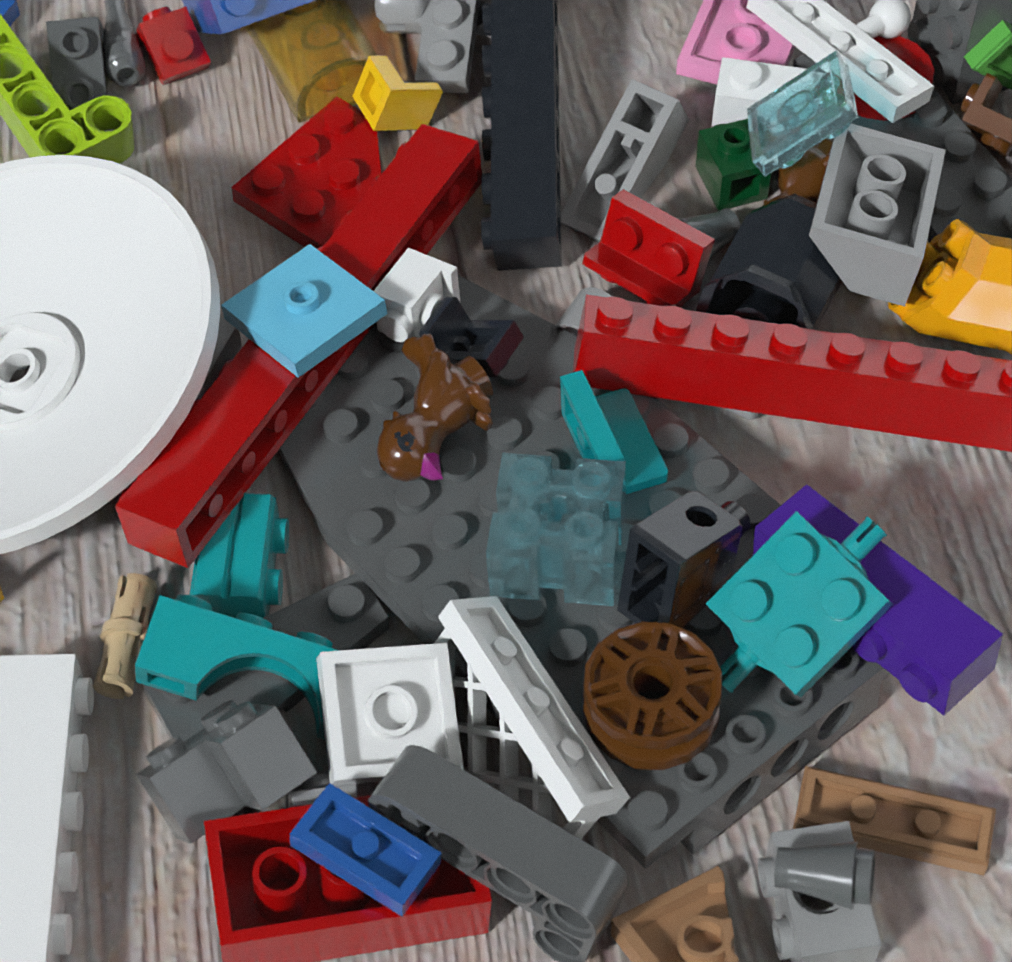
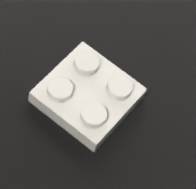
M447 643L319 653L316 659L329 778L332 785L381 782L405 747L409 745L422 746L463 769Z

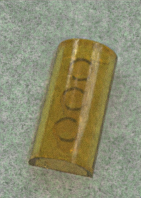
M315 0L245 26L298 123L310 120L336 96L351 105L357 104L352 96L368 56H379L346 0Z

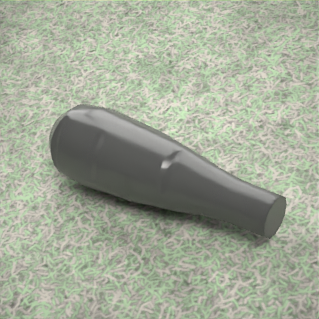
M105 0L104 66L109 79L119 86H132L141 81L145 75V58L134 26L126 12L125 1Z

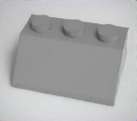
M839 120L809 236L849 291L905 307L924 259L945 149Z

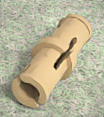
M127 573V577L124 575L120 576L113 611L110 619L104 622L100 634L104 645L93 688L97 693L113 699H124V696L129 698L133 694L136 679L135 663L148 630L150 610L157 591V583L153 579L138 573Z

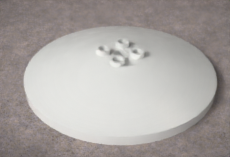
M51 155L18 159L0 164V554L16 551L43 541L75 525L126 489L150 466L186 419L202 389L212 362L219 330L220 291L215 264L207 243L187 211L170 192L146 175L112 161L88 156ZM30 367L23 378L16 382H10L12 375L17 370H24Z

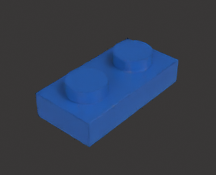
M331 783L326 786L290 833V846L402 917L441 864V852Z

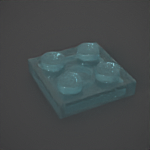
M837 50L747 108L752 161L765 177L778 168L792 166L800 160L806 150L825 138L832 139L839 136L850 126L853 120L858 118L849 67Z

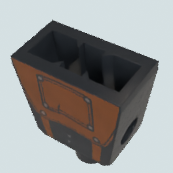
M690 491L634 525L629 532L617 611L635 624L639 622L670 623L683 629L707 606L706 603L732 577L740 538L751 528V521L745 509L733 501H726L719 506L700 492Z

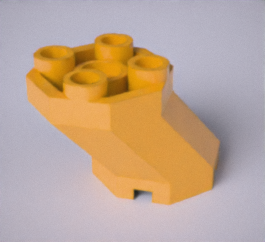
M955 219L942 233L935 236L930 243L927 242L924 259L905 307L888 302V308L920 334L1002 350L1012 355V239L978 233L964 221Z

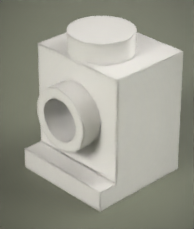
M408 248L374 290L376 294L385 300L387 315L376 322L377 330L397 342H404L411 337H420V329L444 297H457L460 301L457 267Z

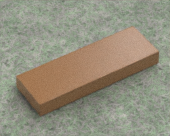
M805 766L792 829L849 821L854 842L858 841L860 848L984 876L989 864L996 808Z

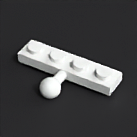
M748 0L747 8L890 122L894 123L930 102L934 85L873 39L877 36L895 38L907 30L911 21V12L903 0H878L872 6L869 17L857 24L852 23L824 0Z

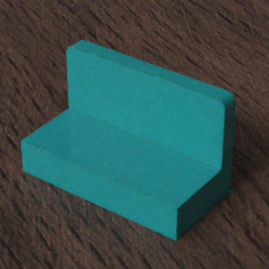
M583 370L560 376L562 416L602 502L668 481L666 464L628 389L622 388L595 396Z

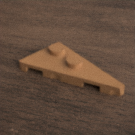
M718 866L611 919V936L631 962H739L734 949L732 919L729 918L724 873Z

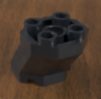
M791 194L787 197L771 201L769 204L757 208L746 215L712 279L703 288L695 311L717 315H735L743 319L775 324H793L800 328L817 330L842 283L841 278L809 236L817 203L799 195Z

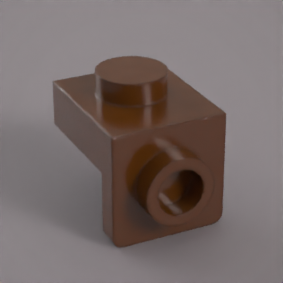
M987 73L982 83H973L965 95L961 105V111L965 113L962 121L971 131L982 136L980 143L984 147L1007 157L1010 150H1012V119L991 110L1002 90V85L996 76Z

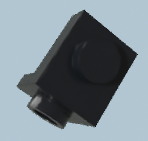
M444 297L419 332L420 337L423 334L430 333L437 349L443 350L448 355L452 364L459 362L467 356H471L482 366L488 377H497L500 371L507 366L509 358L524 338L515 320H470L457 297Z

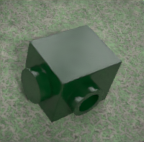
M749 118L699 130L695 167L717 211L767 199L773 163Z

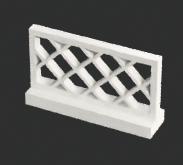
M498 597L450 600L438 616L445 629L434 644L447 643L454 700L455 687L468 688V723L457 721L458 731L468 734V767H463V770L486 784L487 782L500 784V792L519 802V788L533 790V811L551 821L552 794L569 821L563 829L582 839L600 817L616 814L630 796ZM456 648L459 649L468 663V678L455 676ZM486 693L500 713V727L486 725ZM486 736L500 738V773L487 771ZM518 743L532 763V778L519 776Z

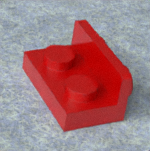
M623 189L611 198L601 240L585 252L582 264L600 274L606 281L615 283L644 299L648 304L681 307L699 293L715 239Z

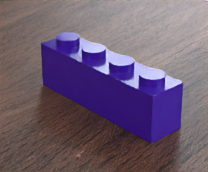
M806 484L755 526L753 555L796 511L821 535L834 539L840 544L860 524ZM880 541L859 563L864 567L869 581L893 605L852 647L863 659L871 663L877 662L897 678L903 689L913 699L922 703L927 702L945 716L995 670L1003 633Z

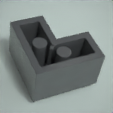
M229 700L203 716L200 722L204 728L183 742L180 736H176L152 750L146 756L150 765L138 772L136 776L175 837L192 844L205 835L204 821L231 817L245 806L263 811L312 777L317 771L276 706L252 704L250 701L236 705L234 700Z

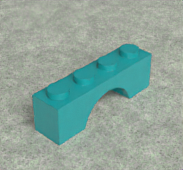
M179 594L176 596V599L162 595L159 596L135 663L137 683L197 701L212 684L232 673L246 670L271 672L287 679L303 693L314 714L317 738L325 740L316 658L320 652L340 651L332 648L333 643L330 640L310 632H298L295 637L272 630L273 625L269 621L253 614L238 613L236 618L212 611L213 607L211 604L195 596Z

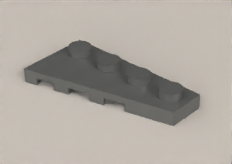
M356 573L264 617L273 625L272 630L295 637L298 632L314 633L330 640L333 643L332 648L340 651L365 649L389 629L388 615L372 590ZM260 670L239 671L227 675L212 684L197 701L142 684L143 690L169 738L180 736L183 742L204 728L200 722L203 716L229 700H234L236 705L250 701L252 704L274 705L279 712L283 709L287 713L305 698L303 693L287 679L274 673Z

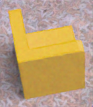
M368 56L352 97L374 131L417 130L421 124L429 125L443 90L437 82L404 83L387 56Z

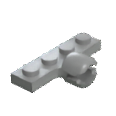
M375 0L376 17L381 20L379 23L380 30L388 34L421 35L415 83L437 82L443 93H469L480 0Z

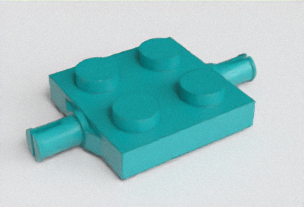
M796 511L706 603L730 628L734 640L739 646L720 666L722 685L729 692L732 693L757 666H760L775 673L795 695L802 697L893 605L869 581L864 567L859 563L887 536L869 516H866V519L840 544L834 539L821 535Z

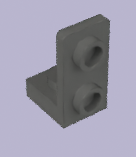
M88 17L46 21L52 84L68 109L72 110L94 98L107 95L103 61L104 28L99 18Z

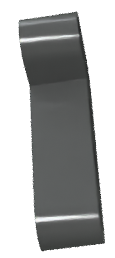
M406 746L368 799L369 807L441 852V859L538 917L533 930V939L545 954L558 962L587 961L617 912L628 886V876L625 870L614 859L422 746Z

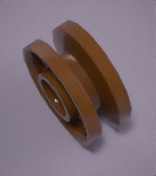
M639 622L616 629L596 645L585 665L584 720L592 740L611 759L634 769L665 770L688 763L709 745L719 723L722 672L713 651L694 633L670 623ZM646 692H657L663 695L664 697L659 699H647L645 697H642L641 694Z

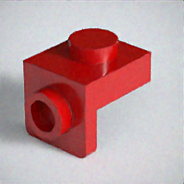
M168 6L161 7L142 17L143 22L139 23L136 35L140 47L145 46L162 85L209 68L211 64L210 58L186 6L171 11Z

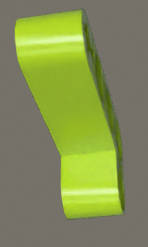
M0 14V115L29 157L51 155L88 156L118 164L128 159L134 151L135 144L132 112L129 105L121 98L104 95L69 110ZM61 152H70L66 154H57Z

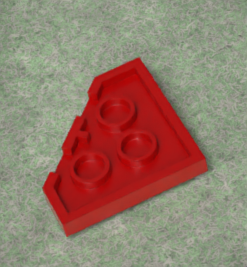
M336 96L231 187L233 201L303 247L311 244L318 249L324 246L338 229L344 215L348 211L353 210L367 193L372 180L376 176L381 175L377 131L372 129L361 110Z

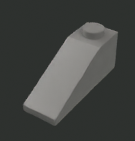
M631 79L561 213L562 225L600 242L611 198L623 189L639 198L644 195L666 165L689 121L678 99Z

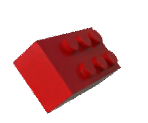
M371 795L355 797V799L369 807L368 799ZM312 804L204 821L222 962H318L488 933L492 906L490 889L442 859L440 866L402 917L290 846L291 831Z

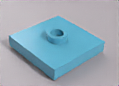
M311 244L221 304L223 316L227 322L297 378L387 315L386 303L382 297Z

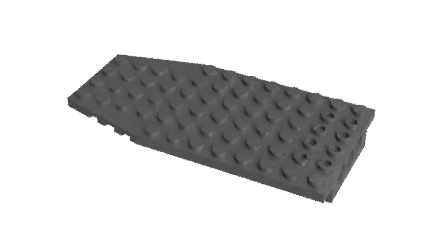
M458 275L460 303L470 320H515L524 338L509 358L507 366L500 371L497 377H488L493 388V396L489 398V404L492 409L490 413L493 421L492 428L485 431L470 421L464 427L446 436L442 442L439 460L443 480L431 481L422 477L418 480L404 482L391 478L379 464L377 447L379 436L383 431V422L385 420H392L394 411H398L402 415L413 412L414 394L420 379L419 368L402 353L401 349L404 342L394 341L378 331L377 323L372 326L282 444L278 453L284 465H287L297 483L298 491L306 506L310 507L316 518L318 528L326 544L424 644H434L445 629L438 616L450 600L497 596L591 738L584 720L585 665L599 642L616 629L635 624L617 611L630 529L690 491L700 492L719 506L726 501L736 502L748 513L751 528L740 538L733 576L753 556L755 526L781 505L656 397L636 394L631 395L666 464L668 481L602 502L561 411L560 376L573 373L574 348L577 336L560 327L554 329V324ZM591 388L595 396L612 392L610 390ZM708 606L701 610L683 628L694 633L713 651L719 667L739 648L730 628ZM851 647L802 697H799L775 673L757 666L732 693L722 685L719 723L709 745L688 763L665 770L634 769L611 759L594 742L630 796L616 814L600 817L597 821L644 869L653 864L679 842L694 855L874 711L878 706L881 682L890 673L877 662L871 663L866 661ZM456 648L455 676L468 678V663L459 649ZM646 692L641 694L642 697H645L647 699H659L664 697L663 695L657 692ZM486 693V707L500 721V713Z

